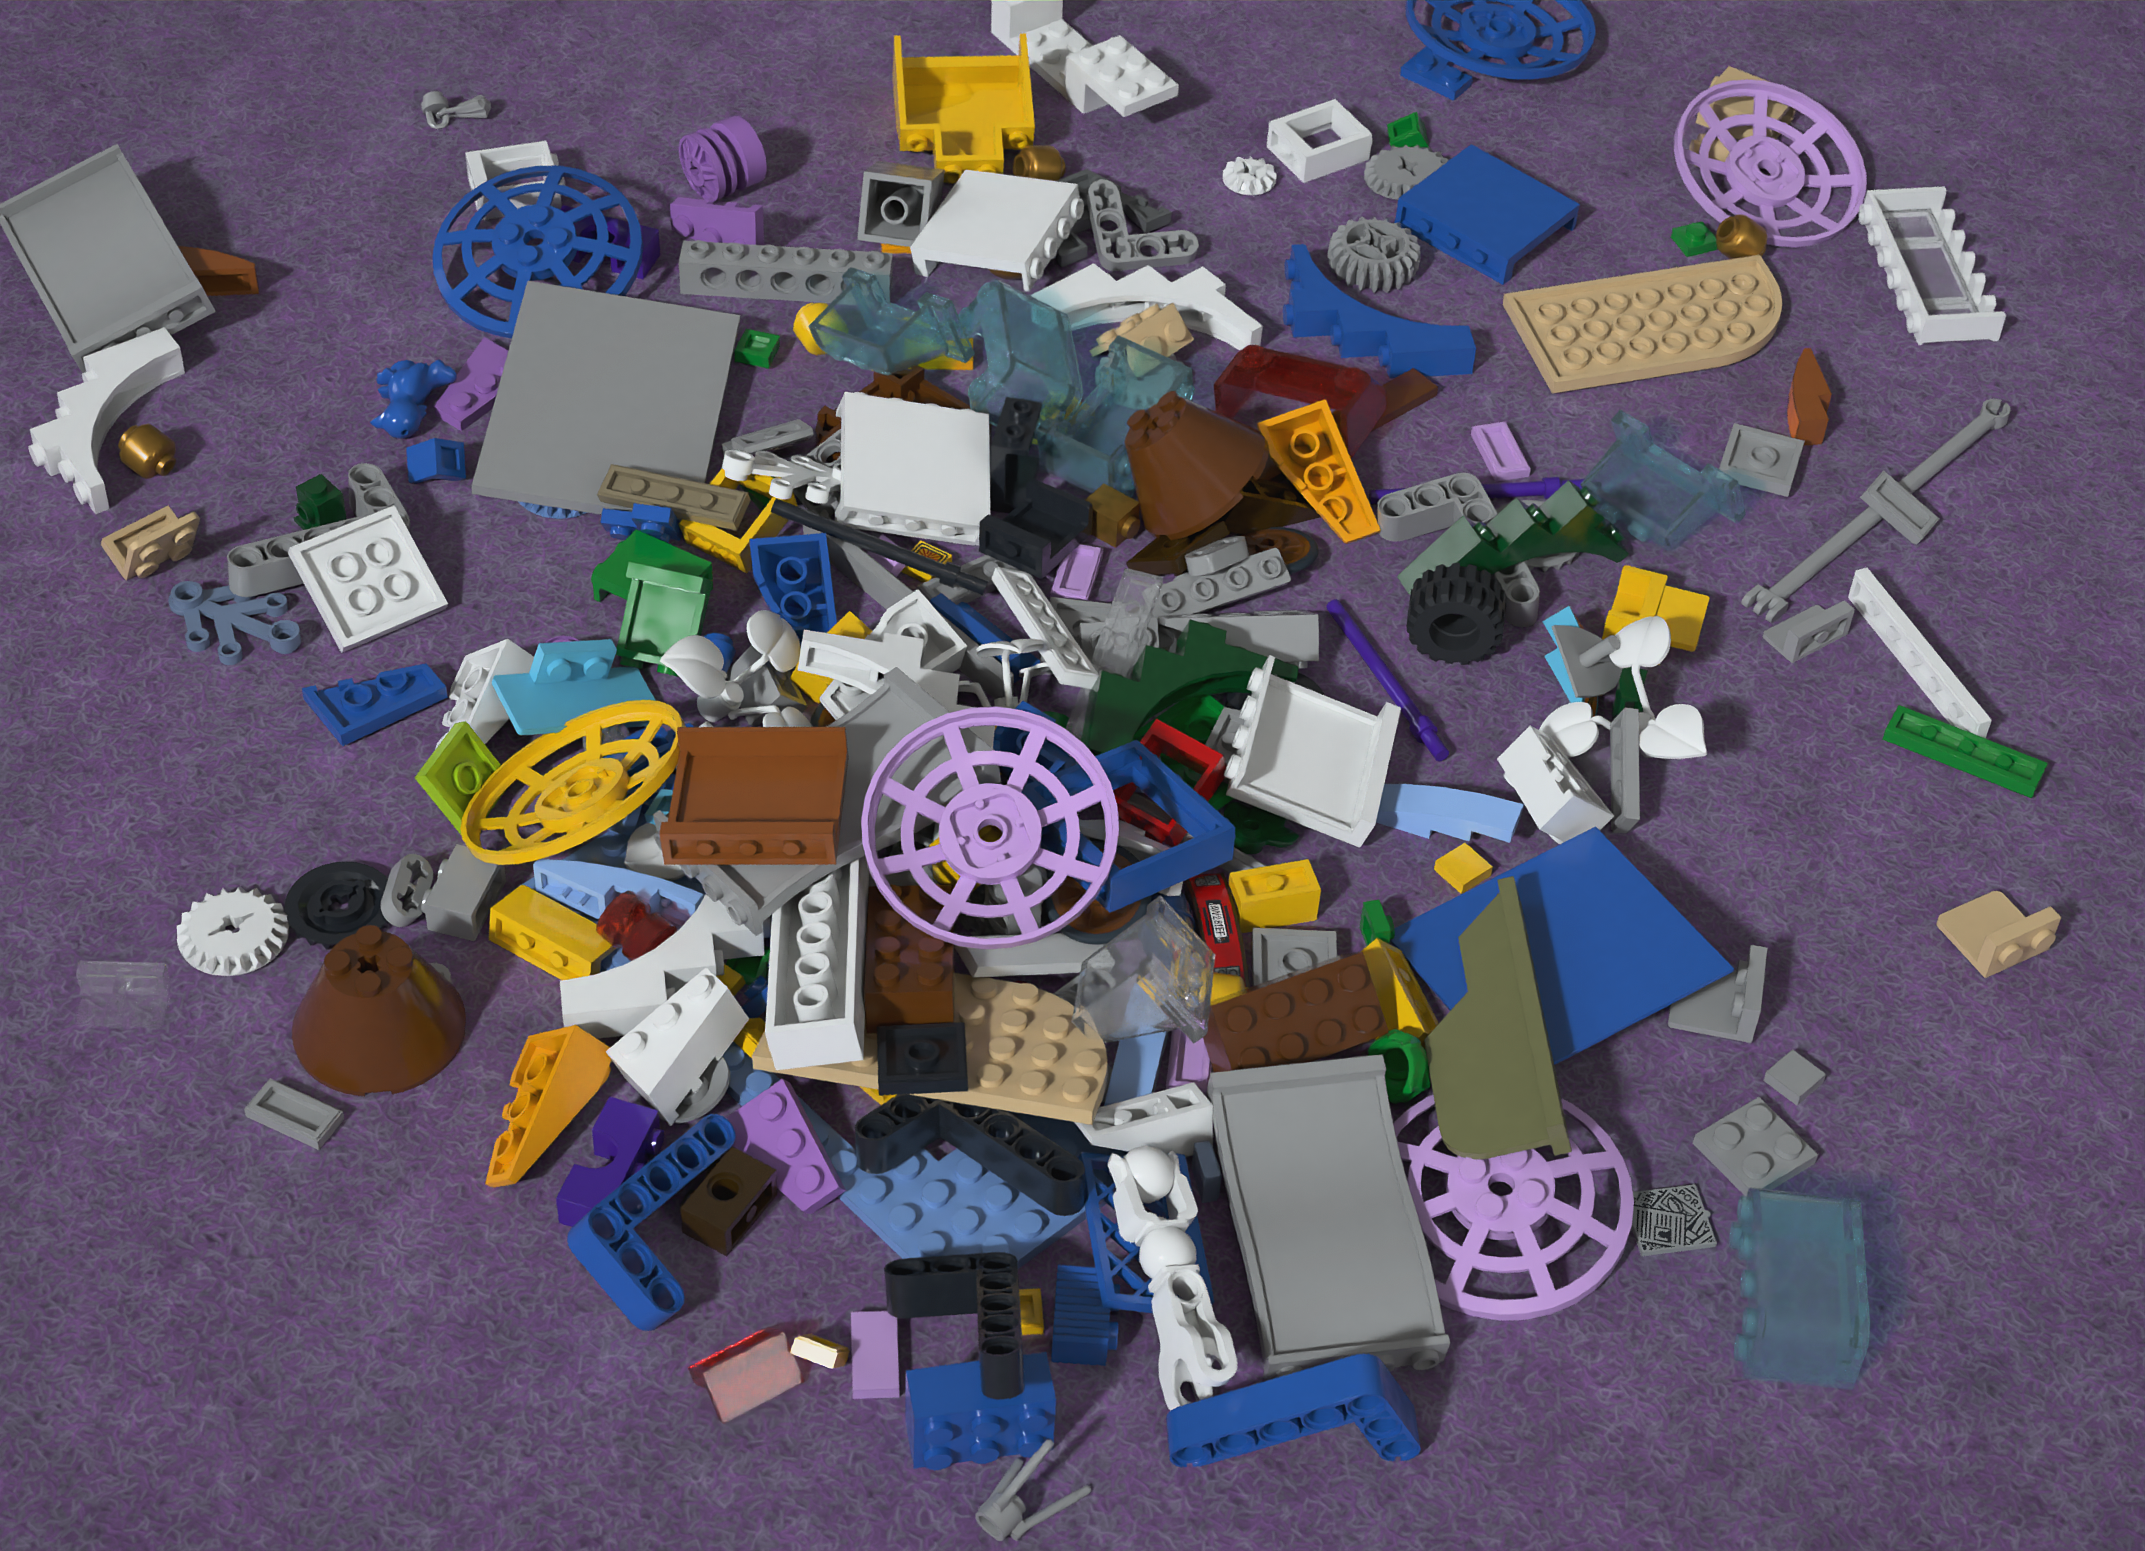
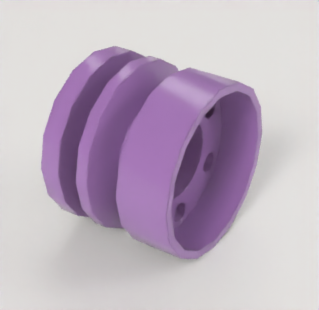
M729 116L715 122L710 128L703 127L696 133H689L680 139L679 157L683 172L690 186L705 200H710L712 203L716 202L724 196L731 195L736 189H746L765 179L767 164L763 146L754 129L741 116Z

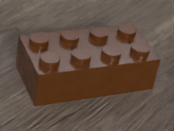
M890 884L891 888L907 907L920 918L934 924L944 905L935 901L920 885L897 886ZM936 884L950 895L954 889L953 885ZM869 886L864 986L867 1034H877V1026L954 1023L955 944L936 939L914 927L892 908L877 886ZM955 923L950 930L952 933H955Z
M1363 952L1342 954L1193 1007L1214 1072L1312 1062L1383 1036L1389 1032Z

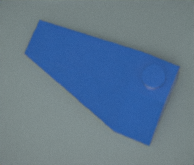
M826 533L749 539L753 577L769 610L779 614L794 629L800 642V648L804 630L827 633L837 623Z

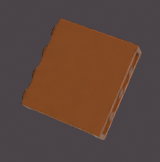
M677 727L680 753L668 822H661L659 833L664 865H836L849 760L845 727Z

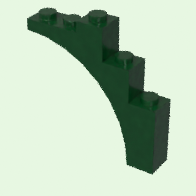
M1568 480L1540 507L1534 503L1528 506L1518 498H1515L1487 525L1482 521L1476 524L1463 515L1398 574L1397 578L1410 595L1416 579L1422 578V573L1428 569L1435 571L1436 566L1444 564L1446 567L1452 566V563H1460V566L1468 567V564L1477 566L1476 570L1480 572L1486 570L1492 575L1511 565L1550 554L1584 552L1604 556L1618 563L1624 560L1629 555V552L1621 543L1625 539L1621 531L1613 523L1609 522L1606 524L1604 521L1605 517L1597 508V505L1600 503L1598 497L1587 486L1580 489Z
M1190 619L1177 640L1175 653L1169 652L1164 648H1156L1146 644L1134 665L1132 679L1125 678L1120 674L1101 671L1089 693L1081 742L1086 745L1094 756H1098L1132 742L1134 734L1151 717L1174 703L1205 694L1221 692L1252 693V691L1247 690L1251 674L1255 667L1262 669L1268 657L1248 651L1242 647L1226 644V630ZM1275 658L1271 674L1295 683L1298 666Z

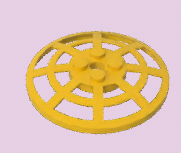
M626 701L608 705L567 721L564 725L567 727L558 733L543 734L511 756L481 785V788L470 800L463 814L460 828L462 840L475 858L485 863L509 865L536 861L558 854L602 833L642 805L661 787L676 768L680 753L677 727H686L679 712L671 705L661 701ZM650 721L639 739L618 740L602 744V729L628 722ZM662 724H665L676 732V736L671 749L660 758L658 750L651 744V741ZM586 736V751L564 761L544 776L531 769L536 763L556 750ZM628 752L621 761L614 758H602L611 754ZM641 755L645 756L649 761V766L630 777L627 771ZM518 779L529 786L516 801L507 817L486 818L487 813L496 800L514 781ZM643 782L642 785L634 793H632L629 797L623 800L627 796V792L630 788ZM542 793L535 804V812L524 814L528 806ZM541 822L544 828L526 839L521 838L518 831L519 827ZM504 829L505 837L512 845L499 851L483 849L480 833L482 830ZM567 832L566 835L552 841L541 842L554 833Z

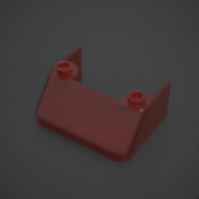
M1249 345L1240 350L1213 384L1216 412L1232 419L1254 390L1309 404L1326 399L1330 409L1342 411L1340 414L1341 437L1351 459L1387 408L1386 389L1367 372L1359 368L1346 367L1263 348L1258 345Z

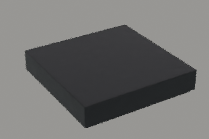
M965 1022L877 1026L879 1096L968 1091Z

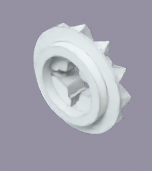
M1251 156L1249 159L1237 157L1235 162H1227L1226 168L1223 170V182L1236 193L1260 195L1274 187L1277 174L1274 173V166L1265 164L1264 159L1254 160Z

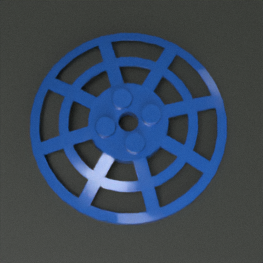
M1406 0L1405 13L1410 28L1417 38L1429 49L1458 66L1493 77L1531 80L1549 78L1566 73L1576 68L1587 58L1591 52L1596 34L1592 15L1581 0H1555L1574 17L1559 23L1543 9L1534 5V0H1425L1435 8L1431 18L1432 27L1420 24L1416 19L1414 8L1417 0ZM1473 1L1474 6L1466 9L1463 14L1452 8L1458 4ZM1486 1L1500 2L1514 7L1511 8L1499 4H1487ZM1525 12L1539 19L1545 26L1535 28L1533 22L1524 15ZM1445 15L1459 24L1458 31L1442 29V16ZM1580 27L1583 37L1581 52L1579 54L1561 52L1563 46L1562 32ZM1552 36L1553 46L1551 50L1533 46L1535 38ZM1449 40L1463 41L1472 50L1465 53L1454 46ZM1530 54L1541 59L1521 64L1517 58ZM1481 58H1500L1503 59L1507 65L1481 60ZM1553 60L1564 61L1563 63L1557 65L1543 67L1551 63Z
M533 166L500 174L480 184L466 194L451 209L441 224L435 239L432 256L433 271L443 299L461 320L484 332L512 339L527 281L543 280L556 276L561 283L558 286L584 290L582 285L588 282L597 272L605 256L625 261V265L614 284L605 293L626 296L636 280L642 263L643 239L635 210L626 197L611 183L597 175L576 168ZM547 176L544 183L522 185L503 193L497 189L502 185L521 179ZM562 177L579 179L593 184L611 195L592 201L578 190L559 185ZM540 192L537 203L534 205H527L517 209L509 200L522 194ZM555 193L570 197L581 204L568 212H563L551 206ZM483 195L489 200L474 214L466 230L449 232L457 218L473 202ZM619 205L622 207L629 223L630 248L609 243L608 226L601 211ZM495 207L505 216L495 229H477L483 218ZM592 216L597 227V240L578 237L573 223ZM532 239H543V242L538 246L527 245ZM492 242L494 256L477 267L473 258L472 244ZM462 244V259L469 275L452 289L443 269L442 249L443 246ZM577 250L593 253L586 266L575 276L567 268L573 261ZM501 268L508 275L516 278L514 290L498 286L488 280L487 277ZM478 286L495 298L512 302L509 322L483 315L466 305L462 299Z

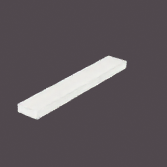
M995 567L991 580L1030 639L1043 640L1044 647L1038 651L1059 683L1092 689L1099 674L1031 574Z
M1868 568L1856 570L1848 596L1849 600L1948 723L1986 739L1992 721L1991 718Z

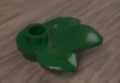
M1233 802L1224 810L1223 816L1228 818L1229 822L1235 826L1236 837L1234 847L1246 854H1257L1262 851L1265 845L1280 848L1294 844L1299 838L1296 832L1284 827L1286 818L1253 806L1251 809L1239 802Z

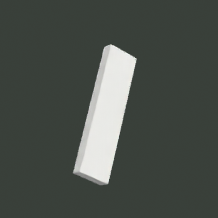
M1054 933L1036 942L1012 948L978 949L955 946L956 951L972 977L1082 973L1090 968H1103L1110 971L1116 962L1105 944L1091 945L1081 943L1067 937L1063 933ZM1017 935L968 936V937H976V938L989 939V938H1006V937H1013V936H1017Z

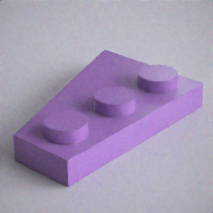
M678 197L670 204L671 230L681 236H687L704 242H735L739 244L764 245L763 205L753 204L750 208L740 207L738 203L728 202L723 206L714 205L710 200Z
M484 337L458 372L456 380L450 383L435 404V416L463 431L492 410L508 350Z
M781 1079L726 1117L734 1127L736 1134L735 1142L732 1146L776 1169L777 1188L803 1212L807 1214L814 1213L846 1191L790 1082Z

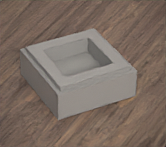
M1792 1049L1766 1071L1763 1081L1797 1106L1824 1083L1826 1074Z

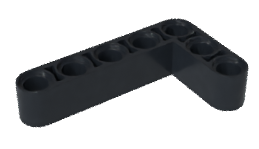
M901 1094L896 1095L856 1122L857 1165L864 1172L871 1174L885 1173L941 1137L1053 1214L1069 1216L1080 1212L1084 1208V1164L1077 1157L1008 1111Z
M1005 1252L897 1259L885 1265L884 1277L887 1311L891 1316L897 1318H920L977 1314L981 1391L983 1395L992 1399L1004 1400L1014 1398L1024 1392L1021 1309L1016 1256Z

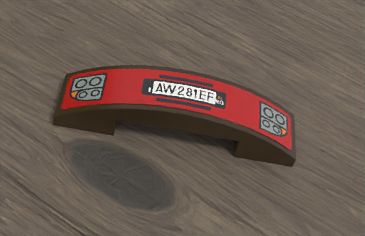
M1223 872L1198 874L1183 881L1186 900L1190 904L1193 917L1195 918L1196 933L1203 961L1202 975L1206 972L1238 975L1243 978L1245 987H1250L1239 918Z

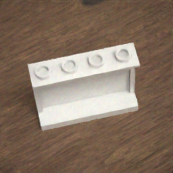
M965 170L910 247L915 274L929 277L938 262L1022 273L1024 291L1030 292L1036 281L1042 277L1044 269L1050 260L1056 256L1063 240L1068 238L1070 230L1077 219L1082 217L1084 203L1079 196L1078 184Z
M845 392L836 410V417H841V501L835 511V521L854 529L979 546V522L988 514L990 515L989 414L975 412L971 409L960 410L940 407L933 403L908 402L900 398L870 396L863 392Z
M1269 655L1262 669L1255 667L1247 685V690L1252 691V695L1246 698L1239 718L1244 719L1245 722L1244 725L1239 726L1233 739L1232 747L1237 749L1236 755L1232 754L1225 770L1224 776L1230 778L1226 795L1360 848L1376 824L1401 707L1386 702L1378 716L1372 715L1272 675L1271 671L1275 657Z

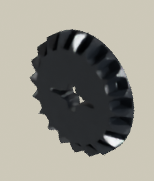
M334 862L308 871L292 885L285 899V915H287L289 928L294 929L298 939L306 938L310 946L320 943L326 950L332 945H336L342 939L355 934L363 926L374 925L379 928H388V921L381 911V900L388 881L387 877L377 869L357 862ZM336 902L341 905L348 903V909L345 911L340 908L334 910L333 904Z

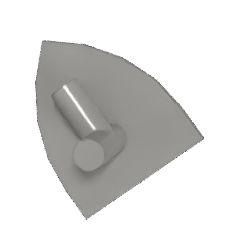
M1566 625L1552 626L1576 698L1602 696L1617 685L1623 668L1617 667L1609 654L1620 648V642L1616 636L1610 635L1602 640L1597 635L1582 628Z

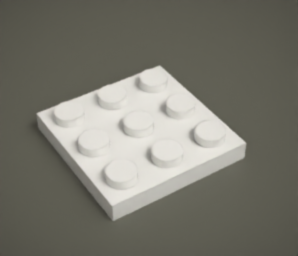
M395 505L289 548L288 554L341 653L443 611L448 605Z

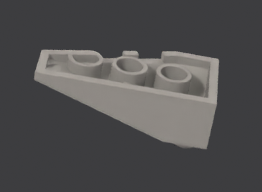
M1305 610L1254 611L1253 616H1250V613L1237 612L1222 613L1219 616H1212V614L1159 616V624L1180 631L1184 630L1190 619L1208 623L1213 627L1227 631L1226 644L1242 647L1267 657L1271 655L1285 663L1298 666V669L1308 668L1307 661H1319V614Z

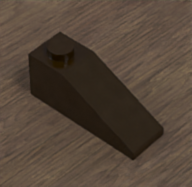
M1251 477L1240 491L1244 497L1217 521H1224L1229 534L1232 532L1248 534L1273 527H1285L1320 518L1321 516L1295 486L1263 479L1254 480Z

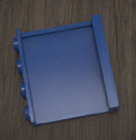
M1471 144L1398 198L1395 223L1400 222L1401 228L1411 229V234L1504 285L1512 278L1514 264L1562 226L1570 231L1575 229L1580 204Z

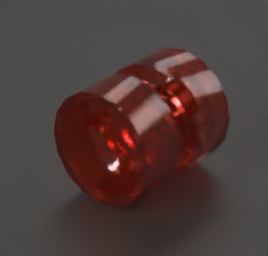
M626 891L621 893L606 907L597 922L596 932L614 948L623 947L622 954L629 961H633L654 950L676 933L677 928L659 912L651 913L650 905L635 892Z

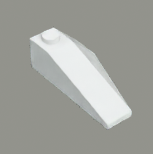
M919 589L889 607L875 629L865 638L866 640L883 642L884 633L924 639L920 668L953 673L960 668L967 648L963 640ZM834 679L821 695L819 701L834 719L838 720L871 695L857 687Z
M509 639L466 655L449 693L451 700H457L456 705L451 712L448 711L444 714L442 725L450 727V731L455 723L467 721L482 742L486 744L510 719L492 685L493 677L495 675L529 673L534 656ZM446 733V734L438 741V743H437V745H436V748L439 746V744L442 742V740L445 738V736H446L448 733Z

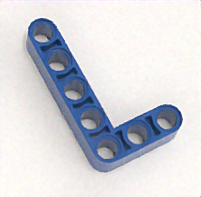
M719 1114L705 1116L594 1206L568 1231L567 1241L572 1253L630 1322L643 1331H653L659 1328L684 1305L685 1297L678 1281L635 1232L634 1228L707 1169L734 1144L736 1137L734 1127L729 1120Z
M1371 1354L1349 1356L1172 1409L1166 1416L1169 1459L1177 1467H1187V1463H1192L1193 1467H1201L1355 1422L1378 1455L1386 1461H1395V1457H1400L1401 1461H1408L1420 1453L1421 1447L1413 1403L1382 1360Z

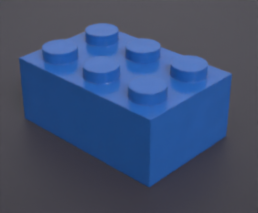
M1040 1352L1023 1355L1024 1392L1019 1396L1004 1400L992 1399L983 1395L981 1391L979 1361L906 1370L905 1422L913 1468L926 1467L930 1470H941L947 1468L952 1463L973 1461L978 1464H986L995 1461L998 1457L1018 1454L1029 1458L1038 1451L1047 1439H1051L1054 1442L1056 1396L1047 1353Z

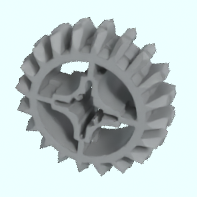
M1360 216L1358 222L1348 220L1346 225H1339L1337 232L1332 234L1327 254L1331 272L1337 274L1338 281L1346 280L1347 287L1357 284L1360 292L1365 287L1371 288L1373 293H1375L1377 288H1382L1388 293L1391 286L1400 290L1403 283L1410 284L1411 278L1416 276L1421 257L1417 237L1411 235V229L1401 228L1400 222L1390 223L1388 218L1377 220L1375 216L1372 220H1366Z

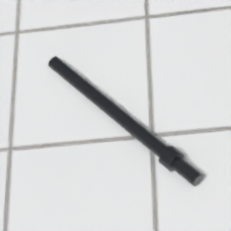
M776 498L773 503L771 513L939 578V583L951 588L957 585L982 596L985 594L989 582L961 571V566L948 561L946 564L937 562Z

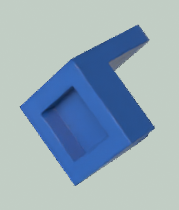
M433 438L406 448L409 483H421L433 478L449 481L466 479L464 442Z

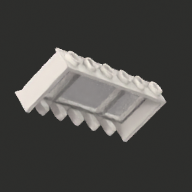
M1925 187L1867 190L1864 204H1861L1859 207V221L1861 225H1865L1867 228L1869 244L1875 246L1878 264L1880 267H1884L1887 273L1888 287L1894 289L1897 296V307L1899 311L1904 312L1907 318V330L1909 333L1914 334L1918 345L1927 342L1984 339L1999 341L2006 314L2004 311L1994 312L1996 306L1994 295H1982L1985 286V274L1972 273L1975 253L1973 251L1961 252L1965 241L1964 230H1952L1955 211L1954 209H1942L1947 192L1946 188Z

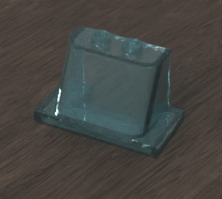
M850 267L842 275L847 288L808 326L817 345L838 361L843 360L857 365L863 370L868 369L882 375H891L941 356H947L967 363L975 354L952 300L925 292L917 301L920 309L914 311L888 302L876 275Z
M1619 410L1611 420L1617 440L1580 484L1581 489L1587 486L1598 497L1600 503L1597 505V508H1599L1606 520L1614 524L1620 521L1628 526V531L1636 539L1642 542L1649 539L1665 550H1671L1716 513L1721 514L1735 524H1738L1746 515L1739 482L1709 463L1699 472L1654 445L1650 428L1622 410Z

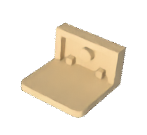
M1156 303L1141 313L1137 312L1120 322L1121 326L1116 329L1113 328L1097 337L1098 345L1089 351L1094 357L1121 344L1137 374L1140 375L1193 341L1194 338L1174 303L1159 308Z
M168 505L102 538L101 546L125 580L136 575L139 578H145L158 569V564L170 558L172 561H178L191 552L200 518L196 512H192L178 519Z
M1992 891L1940 914L1936 924L1982 976L1987 978L2049 950L2056 939L2055 933L2061 916L2050 906L2025 917L2002 892Z

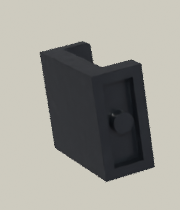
M1006 397L991 444L990 510L1004 513L1013 511L1026 498V483L1032 478H1037L1040 458L1027 455L1029 454L1042 411L1041 402Z
M1032 478L1026 483L1025 500L1005 518L1000 520L988 514L979 522V552L1042 579L1092 534L1093 505L1088 501Z

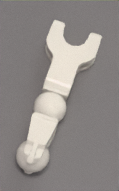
M1150 1146L1135 1148L1123 1158L1112 1153L1107 1166L1117 1189L1113 1195L1119 1233L1125 1241L1140 1246L1139 1262L1145 1274L1152 1279L1148 1289L1149 1292L1154 1293L1152 1310L1160 1340L1159 1379L1166 1404L1171 1411L1179 1406L1192 1403L1187 1401L1180 1392L1181 1384L1186 1381L1191 1383L1196 1401L1213 1397L1212 1386L1218 1387L1227 1384L1235 1374L1237 1358L1230 1332L1215 1318L1205 1282L1198 1274L1200 1272L1199 1265L1195 1264L1196 1247L1191 1237L1185 1233L1196 1217L1198 1207L1187 1177L1180 1173L1178 1156L1173 1150L1166 1155L1160 1149ZM1165 1196L1170 1220L1160 1216L1157 1217L1153 1213H1147L1142 1202L1152 1203ZM1214 1359L1220 1363L1221 1370L1211 1368Z

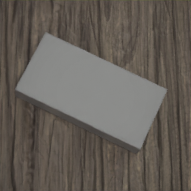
M1884 470L1860 496L1865 503L1916 545L1940 519Z
M271 1078L244 1108L246 1117L320 1150L344 1120L342 1110Z

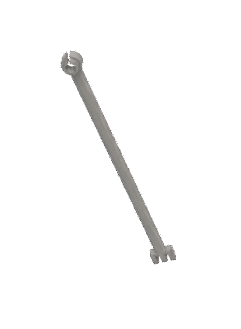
M1988 399L1983 402L1980 415L1898 483L1913 494L1988 430L2004 427L2010 415V406L2005 403L2003 410L1997 415L2002 400ZM1868 506L1767 590L1757 584L1745 594L1741 605L1749 608L1757 601L1753 612L1761 616L1770 609L1765 619L1771 624L1786 613L1788 602L1785 600L1882 520L1883 517Z

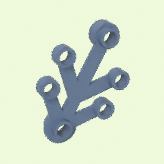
M193 581L180 582L171 590L168 599L169 607L173 613L184 616L188 631L185 634L186 645L193 652L204 651L210 646L209 633L206 629L202 628L200 614L214 619L220 643L217 649L220 662L225 665L237 664L243 658L241 645L235 641L232 627L268 641L270 647L281 654L292 653L301 644L300 629L295 622L280 620L272 625H268L249 617L250 615L265 612L272 617L284 615L288 611L286 596L281 593H271L264 598L255 599L256 596L241 597L233 594L229 585L204 590L200 584ZM229 599H233L235 602H237L234 604L224 606L216 604V602H221ZM276 603L280 604L278 606H271L272 604ZM202 638L200 641H193L194 639ZM230 651H234V652H235V653H233V654H225V653L230 652Z

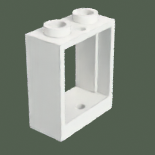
M1336 99L1269 121L1267 148L1305 183L1369 160L1373 139L1372 133ZM1330 128L1342 138L1314 149L1302 139Z
M547 141L465 152L471 191L500 174L516 169L533 166H559L557 154H550ZM543 176L544 181L498 187L497 189L503 193L509 189L519 187L522 185L544 183L547 176ZM562 177L559 185L565 186L564 177ZM540 192L522 194L509 200L517 209L527 205H534L537 203ZM555 193L551 206L558 209L561 208V194ZM484 195L475 201L477 211L489 201ZM495 207L483 220L505 216Z

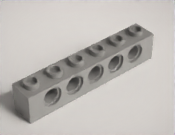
M683 240L679 259L680 294L890 307L893 285V253Z

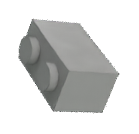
M456 844L449 859H444L441 862L435 885L432 889H427L423 896L421 910L426 915L427 929L475 941L490 913V908L495 904L506 883L505 866L485 863L475 858L467 846Z

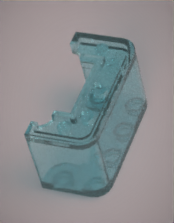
M993 279L989 283L982 285L976 298L968 307H964L960 311L956 320L960 336L970 339L977 334L984 338L989 365L979 378H975L969 386L970 408L975 412L989 414V423L997 427L1006 397L1041 402L1042 411L1032 444L1042 447L1074 414L1083 396V386L1070 320L1066 313L997 279Z
M1118 335L1108 346L1109 352L1114 354L1111 365L1108 368L1102 366L1099 370L1100 383L1067 421L1059 417L1057 420L1047 417L1037 428L1039 461L1042 470L1090 493H1093L1105 483L1119 492L1132 497L1135 485L1125 447V438L1130 429L1127 425L1128 419L1138 410H1148L1158 403L1159 399L1169 391H1175L1179 396L1193 401L1195 387L1193 386L1192 368Z
M1749 1188L1747 1196L1740 1195L1737 1207L1738 1222L1731 1223L1729 1234L1730 1249H1737L1738 1258L1746 1260L1747 1270L1742 1272L1740 1292L1741 1297L1748 1298V1308L1745 1307L1743 1312V1334L1737 1333L1734 1342V1360L1742 1362L1743 1379L1853 1390L1868 1349L1870 1335L1860 1199Z

